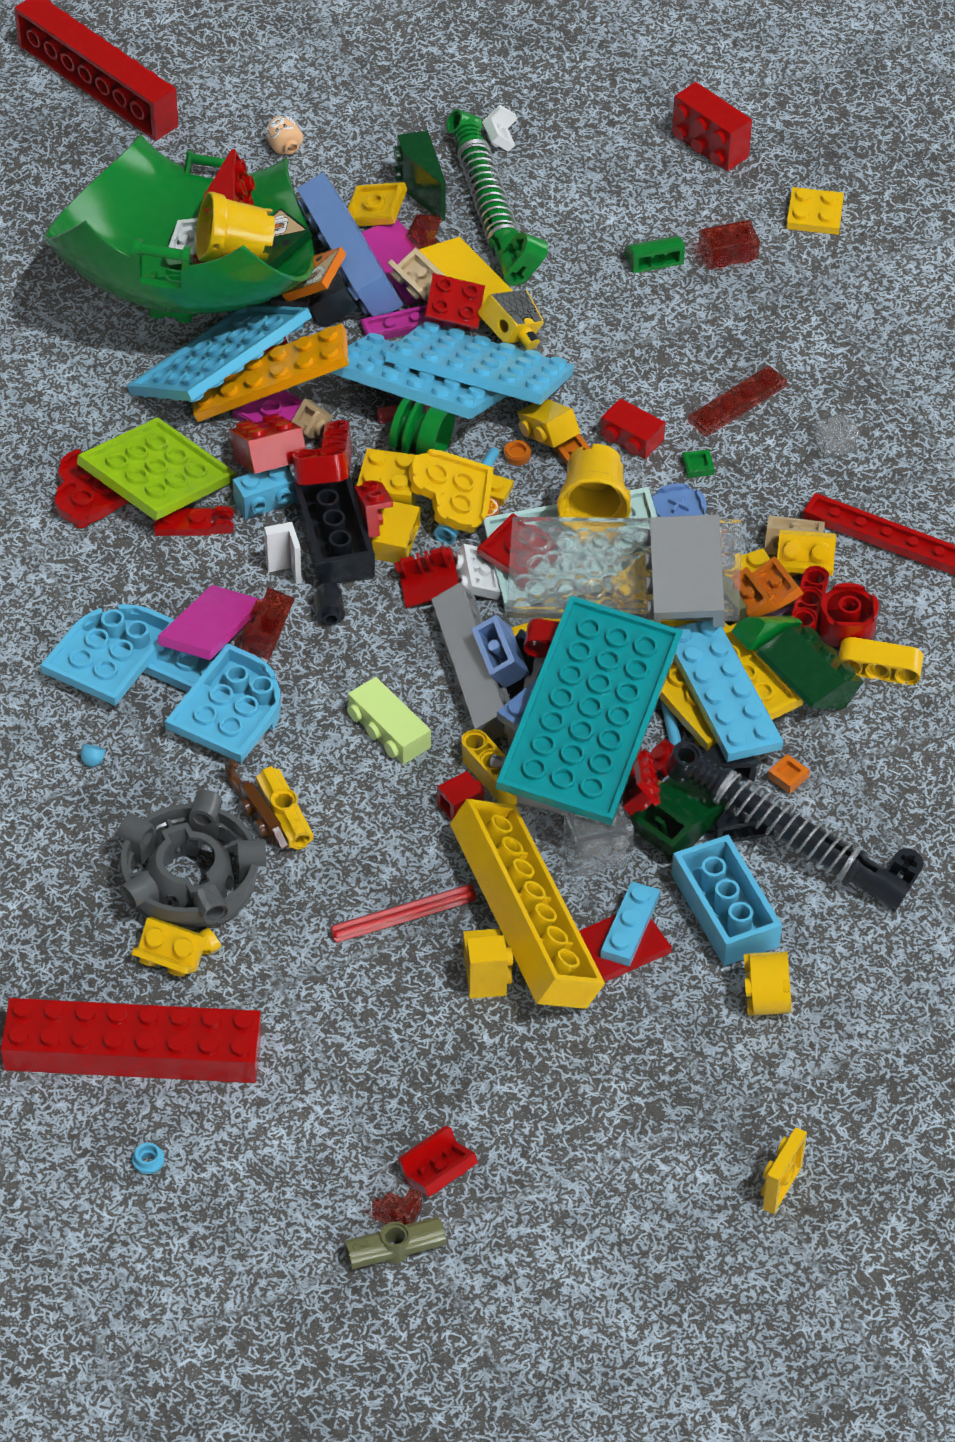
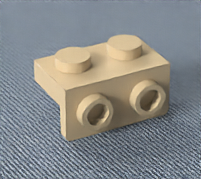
M416 247L398 265L392 259L387 262L393 270L390 275L400 285L405 282L408 285L406 290L414 299L418 300L421 298L426 303H428L433 273L444 275Z

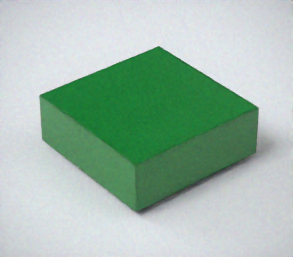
M709 450L682 452V462L687 478L714 475L715 469Z

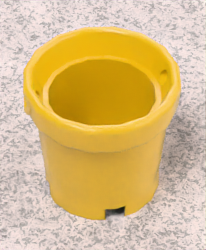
M208 192L203 198L196 227L195 246L199 261L209 262L230 254L241 246H245L266 262L269 254L263 253L265 246H272L274 239L275 218L274 216H269L273 210L226 199L225 195L216 192Z
M592 444V449L583 450L582 446L570 455L565 483L562 485L557 499V511L563 524L577 534L594 537L616 532L627 522L631 513V494L625 487L624 466L620 461L621 456L610 446Z

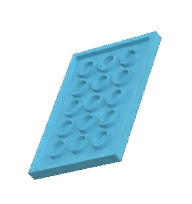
M257 304L236 310L126 386L131 395L143 396L144 398L156 397L158 399L165 398L173 399L174 401L196 402L204 397V392L223 384L227 376L242 371L244 365L250 360L262 357L264 351L270 346L282 343L286 335L302 329L304 323L311 319L312 316L308 308Z
M429 321L421 323L388 349L385 358L386 362L539 405L572 376L574 365L567 363V360L563 358L544 357L535 350H519L510 343H494L488 337L465 335V332L460 329L447 330L440 328L439 324Z
M370 333L348 345L349 366L330 372L331 374L467 419L474 418L507 397V395L386 362L387 350L399 341L391 342L385 340L384 336L377 333Z

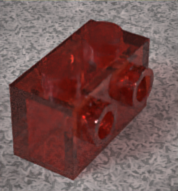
M750 220L699 230L698 249L708 269L722 268L727 265L741 262L747 263L758 259L760 240Z
M268 587L263 601L257 599L252 609L251 615L255 616L254 622L248 621L241 637L246 638L242 650L269 660L295 598Z

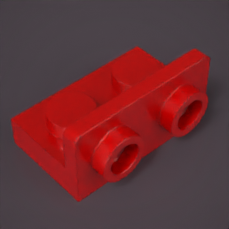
M374 480L365 481L360 486H354V490L369 537L371 538L380 536L379 526L383 525L381 509L393 507V500L382 482Z

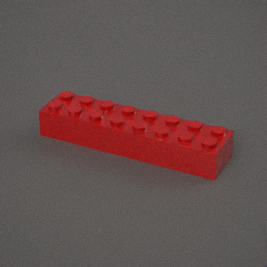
M25 0L14 7L18 46L153 140L157 141L179 127L177 91L171 83H167L157 76L156 73L141 65L136 59H132L118 47L110 44L101 35L91 31L85 24L78 22L67 12L56 7L50 0Z
M9 998L1 1046L4 1071L256 1083L262 1035L261 1011Z

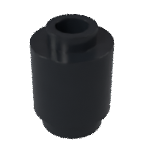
M328 582L319 585L314 594L316 618L321 624L336 625L345 617L342 591L334 583Z

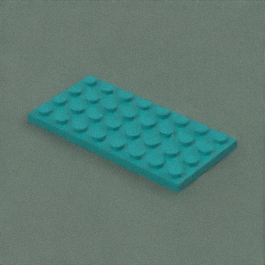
M570 595L498 776L496 789L612 826L634 767L635 759L641 748L679 646L683 630Z

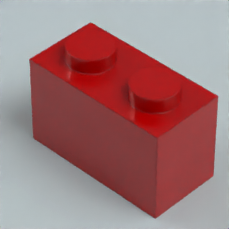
M620 398L601 417L600 435L608 442H614L625 448L629 453L646 459L664 441L666 422Z

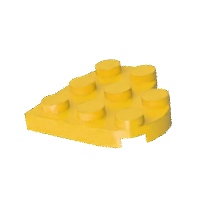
M429 449L427 453L417 454L414 457L408 470L411 481L410 488L413 493L423 495L432 500L435 512L434 519L437 523L447 525L455 530L465 531L466 533H474L485 520L489 511L494 467L434 449Z

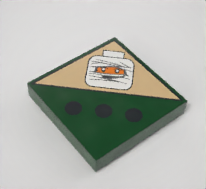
M282 208L272 215L275 218L272 246H265L263 253L269 254L265 263L275 269L313 236L308 228Z

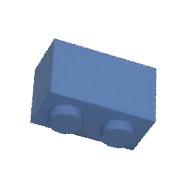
M495 615L472 628L489 675L504 688H507L530 675L512 628L499 616Z

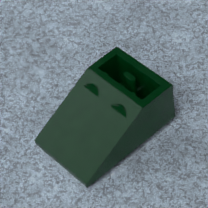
M671 778L658 785L661 789L659 792L661 803L657 806L651 803L644 811L640 813L636 811L631 816L627 814L633 831L671 859H673V853L693 847L725 812V806L728 802L724 800L716 805V803L709 800L708 794L705 793L706 788L700 790L698 788L699 784L696 786L692 785L693 780L690 782H677Z

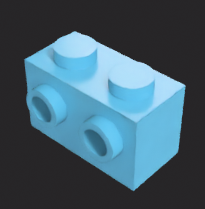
M287 466L256 474L252 472L232 479L234 503L245 520L294 503V482L296 480Z

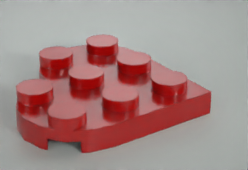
M76 449L67 453L60 461L58 479L61 484L56 489L57 494L54 502L55 510L61 518L73 523L77 528H85L90 523L104 518L129 501L77 464L78 455L81 454V449Z

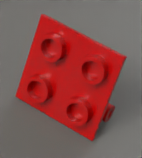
M433 273L428 303L423 318L428 319L429 322L442 323L444 321V326L452 323V328H455L457 324V327L467 329L469 332L471 329L478 330L480 316L477 312L482 306L485 285Z
M443 545L440 548L430 550V555L426 550L424 551V557H421L420 553H416L417 559L414 556L399 558L400 561L395 562L396 570L400 575L406 609L431 602L432 598L459 583L454 554L450 547L445 548Z

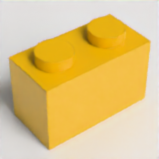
M546 399L541 405L533 403L517 412L520 420L519 428L522 434L555 448L580 434L573 409L552 400Z
M393 501V507L385 508L384 511H381L383 525L379 526L380 536L370 538L375 559L391 563L400 561L399 558L409 557L420 527L419 506Z

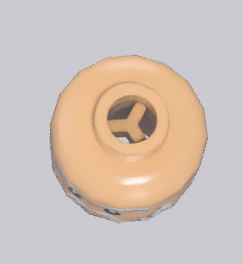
M278 116L269 122L265 134L272 149L280 155L295 153L303 142V133L297 123L287 116Z

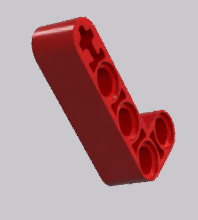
M335 420L324 425L321 448L301 450L293 453V465L297 484L332 483L348 479L353 450L349 421Z

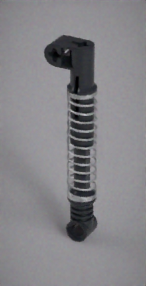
M681 741L674 746L666 764V772L671 779L677 782H690L693 780L692 785L696 786L699 784L698 788L700 790L706 788L705 793L708 794L709 800L716 803V805L721 801H728L725 810L733 804L738 807L735 816H738L741 810L748 814L745 822H748L751 817L758 820L755 829L761 823H764L768 826L765 835H768L772 829L777 831L778 834L775 841L779 839L785 841L786 848L790 845L796 848V854L801 851L807 855L806 860L812 858L817 861L816 866L822 864L827 867L826 873L830 871L835 872L838 880L840 879L845 884L853 883L891 908L898 909L920 874L924 863L917 851L910 848L900 849L894 855L887 868H884L866 857L865 851L861 850V848L856 847L853 849V843L848 845L843 843L842 836L835 838L832 836V830L825 832L822 830V824L814 825L811 817L807 820L804 819L801 811L791 816V805L781 810L782 799L776 800L773 804L770 803L771 792L767 793L763 798L760 797L761 786L751 791V780L741 785L742 776L737 774L736 771L734 772L730 768L723 769L722 767L716 769L717 764L713 763L711 766L709 759L703 761L705 757L702 756V752L696 744L690 741ZM901 869L906 872L903 878L897 876Z

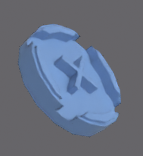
M672 483L658 489L657 494L653 495L652 500L657 517L705 515L707 510L706 498L698 489L696 491L690 489V485Z

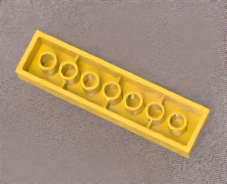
M466 799L451 821L450 826L508 946L512 947L513 956L536 1004L587 1009L605 985V982L516 805Z

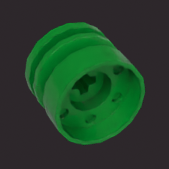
M404 398L397 408L389 434L390 451L413 454L416 450V455L427 453L429 449L446 452L453 433L455 414L434 407H430L428 410L427 405Z

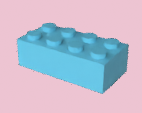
M729 834L673 853L671 875L723 966L744 960V954L767 952L780 947L782 924Z

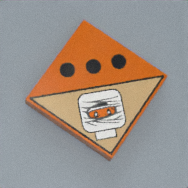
M342 247L315 255L311 276L283 293L284 299L287 302L328 289L346 257V252Z

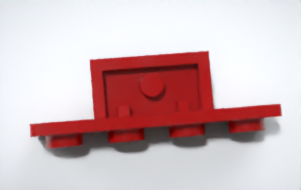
M646 748L639 750L634 762L635 777L628 781L622 796V806L630 816L636 811L639 813L644 811L651 803L654 806L661 803L659 796L661 789L657 784L659 779L656 776L658 771L654 766L656 761Z

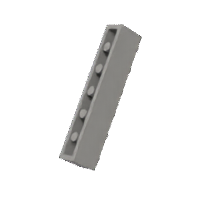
M460 582L431 599L435 608L432 614L442 629L440 638L449 650L447 659L456 671L457 675L454 676V680L463 692L464 697L461 698L465 709L470 713L469 725L471 729L483 731L493 741L504 734L505 724L497 720V711L506 705L510 698L507 689L489 675L472 628L481 624L483 620L475 596Z

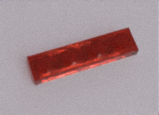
M768 365L690 414L688 422L708 437L787 387V379Z

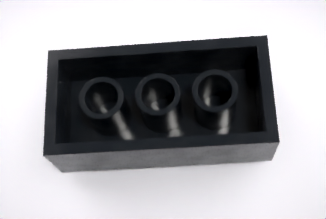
M350 474L348 479L332 483L300 485L295 481V508L318 584L321 585L328 582L337 584L375 577V553Z

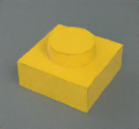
M493 474L490 497L494 498L499 505L504 506L514 487V480Z

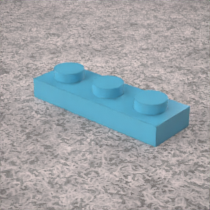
M631 881L601 949V958L630 967L660 898V889Z

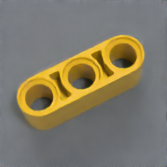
M848 637L842 640L838 657L843 662L848 663L856 670L858 677L870 679L878 677V680L901 684L907 682V685H915L919 682L924 654L917 648L856 637Z
M472 729L465 732L462 736V760L464 764L498 802L511 805L518 804L517 795L496 789V782L501 768L490 766L492 754L506 757L505 754L483 731Z

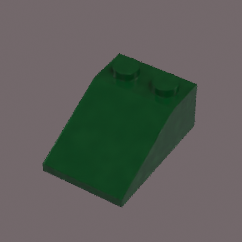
M428 130L397 135V146L393 147L394 158L397 162V166L393 167L395 180L405 182L407 187L406 193L439 221H445L446 182Z

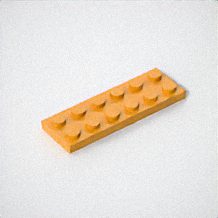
M342 323L333 327H327L315 334L303 336L283 346H277L265 352L262 357L256 360H250L244 365L242 371L230 374L224 379L223 384L210 388L203 393V398L193 402L194 417L200 422L349 366L347 331Z

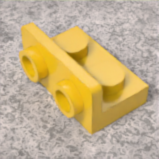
M779 529L777 559L790 576H796L799 573L804 574L808 567L814 565L824 567L828 571L829 576H833L836 534Z
M147 917L139 947L133 948L131 955L139 957V962L144 965L157 967V964L167 967L168 973L185 977V974L197 971L207 936L154 917Z

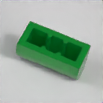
M672 236L626 245L624 254L634 274L684 264L685 244L680 236Z
M793 616L746 617L735 625L732 633L748 650H758L789 627H800L803 622Z

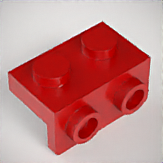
M447 1125L398 1158L405 1182L428 1198L439 1192L457 1177L465 1174L467 1170L478 1163L475 1152L456 1142L452 1128Z

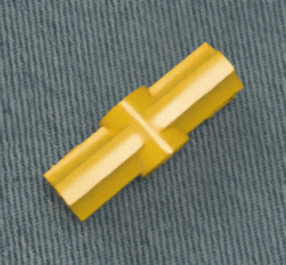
M272 766L262 769L261 773L255 778L256 784L266 803L280 821L281 832L289 848L296 850L306 848L313 841L314 837L298 806L296 793L290 790L280 769L273 768Z

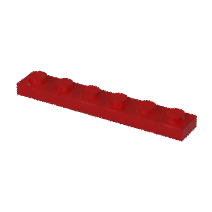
M814 493L804 509L803 519L825 522L824 527L955 576L954 544L818 493Z

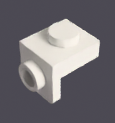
M499 105L482 121L488 133L487 139L494 147H501L506 151H510L515 146L508 128L517 120L516 114Z

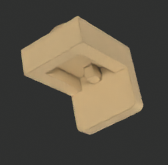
M304 398L292 422L302 427L305 436L320 440L323 436L324 425L330 422L334 416L313 401Z

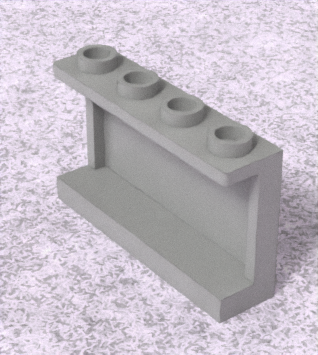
M719 514L650 517V529H644L645 546H651V553H645L646 570H652V576L646 577L647 594H653V601H647L648 618H654V622L660 623L662 619L713 617V627H725Z

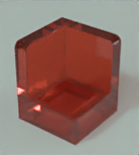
M416 214L406 237L417 249L440 243L435 236L442 218L439 215Z
M410 1188L404 1198L390 1192L386 1193L383 1200L375 1198L372 1203V1218L384 1224L390 1222H400L404 1225L414 1223L422 1210V1192Z

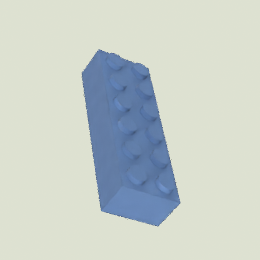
M320 173L298 187L297 190L302 197L298 202L306 214L311 213L308 220L315 231L321 230L318 232V237L324 247L328 248L330 246L328 251L342 247L346 252V257L340 265L338 272L345 283L350 281L347 288L355 301L361 299L358 301V304L364 314L368 315L371 313L372 316L391 313L403 306L404 304L344 201L325 173Z

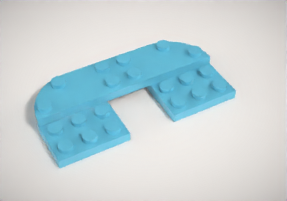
M119 604L116 610L112 609L102 612V609L99 608L83 616L71 627L40 665L41 673L114 706L118 704L142 673L188 692L166 719L165 729L240 763L244 761L267 729L273 731L281 713V694L276 674L265 661L228 643L211 660L158 645V635L174 619L138 605Z

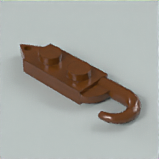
M232 758L227 759L225 762V772L231 787L240 798L239 804L244 815L252 817L257 834L260 837L265 836L270 845L274 844L281 850L287 848L288 844L281 832V823L254 784L248 781L242 782L235 770L238 768L236 761Z

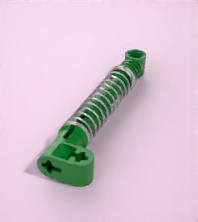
M455 109L447 119L446 129L448 133L455 136L458 145L457 157L461 163L463 174L466 177L465 180L468 183L480 222L483 225L482 229L485 232L487 243L496 254L505 282L513 286L520 285L526 282L544 261L548 253V243L546 240L519 231L487 141L481 136V118L460 109Z

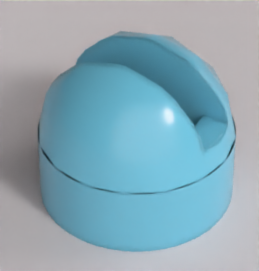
M83 744L81 760L88 767L98 766L104 759L106 749L91 744Z

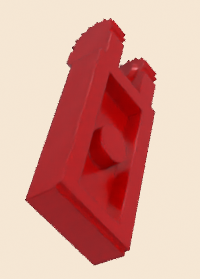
M216 506L213 509L180 508L155 521V536H211L212 534L232 533L234 524L230 520L234 518V509L229 506Z

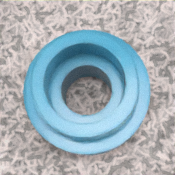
M154 1143L139 1145L132 1155L134 1168L143 1174H153L159 1171L165 1161L163 1151ZM145 1158H153V1159H154V1160L149 1161V1162L143 1161Z

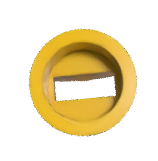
M207 927L199 933L207 936L202 954L209 955L221 948L219 940L210 928Z

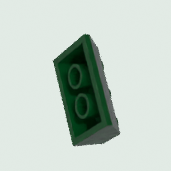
M809 626L789 627L757 650L756 654L810 708L844 709L863 683L856 675V670L848 663L843 662L837 656V651L833 647L824 644L818 638L819 634L817 631Z

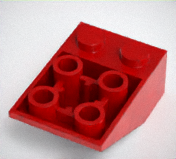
M231 149L203 198L208 192H216L225 195L226 199L254 206L252 191L255 190V182L253 176L247 173L244 159L239 158L235 149Z

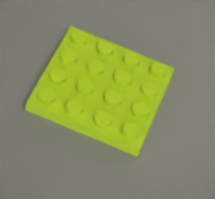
M158 417L79 454L77 464L155 521L232 483V479H235L236 476L235 471Z

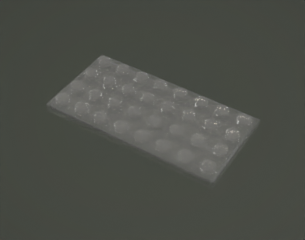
M513 517L506 608L507 618L561 619L568 599L572 595L638 617L654 620V618H648L647 601H653V594H647L646 577L652 576V570H646L645 553H651V546H645L644 530L650 529V518ZM720 519L725 621H739L742 519ZM707 617V618H684V619H662V620H697V621H707V620H709V621H713V617Z

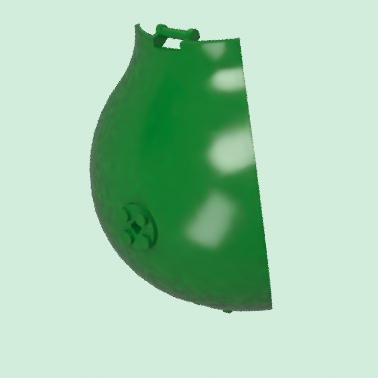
M142 134L137 136L114 162L63 209L47 228L42 238L62 261L98 288L123 300L146 307L149 310V316L152 318L173 317L181 323H190L192 317L197 314L240 310L268 301L307 280L314 268V250L311 238L277 269L265 263L245 246H241L232 253L209 262L194 265L193 262L189 263L191 247L184 245L182 250L170 248L169 244L178 220L198 218L203 196L214 179L191 174L192 164L220 168L225 159L194 154V151L187 150L185 167L157 151ZM287 157L270 167L248 174L253 176L255 182V190L252 191L254 206L272 209L273 212L269 216H272L282 208L308 228L291 184L288 170L289 160ZM165 258L180 260L181 264L169 265Z

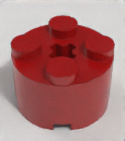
M840 583L833 586L832 590L827 594L825 592L821 599L818 629L824 638V642L831 647L840 648L842 640L848 637L872 640L876 631L879 610L877 597L873 593L870 595L865 591L864 586L856 583Z

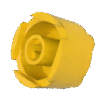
M788 951L744 954L745 972H747L745 991L748 1016L792 1013Z

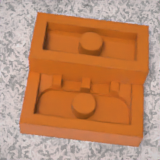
M773 556L753 573L748 567H745L729 580L746 604V614L749 617L769 614L804 594L776 556Z

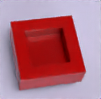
M665 738L650 752L656 761L654 766L664 778L668 775L666 764L674 748V745Z

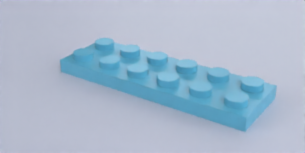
M713 619L673 627L683 630L674 661L726 761L729 762L782 750L784 741L723 628L713 627Z

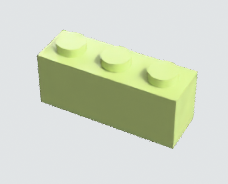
M377 677L348 693L347 711L353 721H359L366 728L368 735L373 740L377 739L384 746L386 753L391 758L396 757L404 765L431 748V729Z

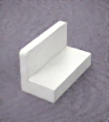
M288 522L264 527L265 557L268 572L291 568L295 583L301 584L300 544L293 523Z

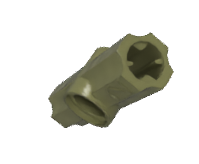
M437 1216L407 1225L400 1222H390L380 1232L345 1240L344 1249L349 1267L353 1270L383 1261L400 1263L410 1254L445 1246L446 1236L442 1221ZM391 1242H400L399 1244H390Z

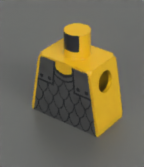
M527 290L490 294L477 312L502 342H521L526 350H532L539 345L540 340L536 333L543 325V318Z

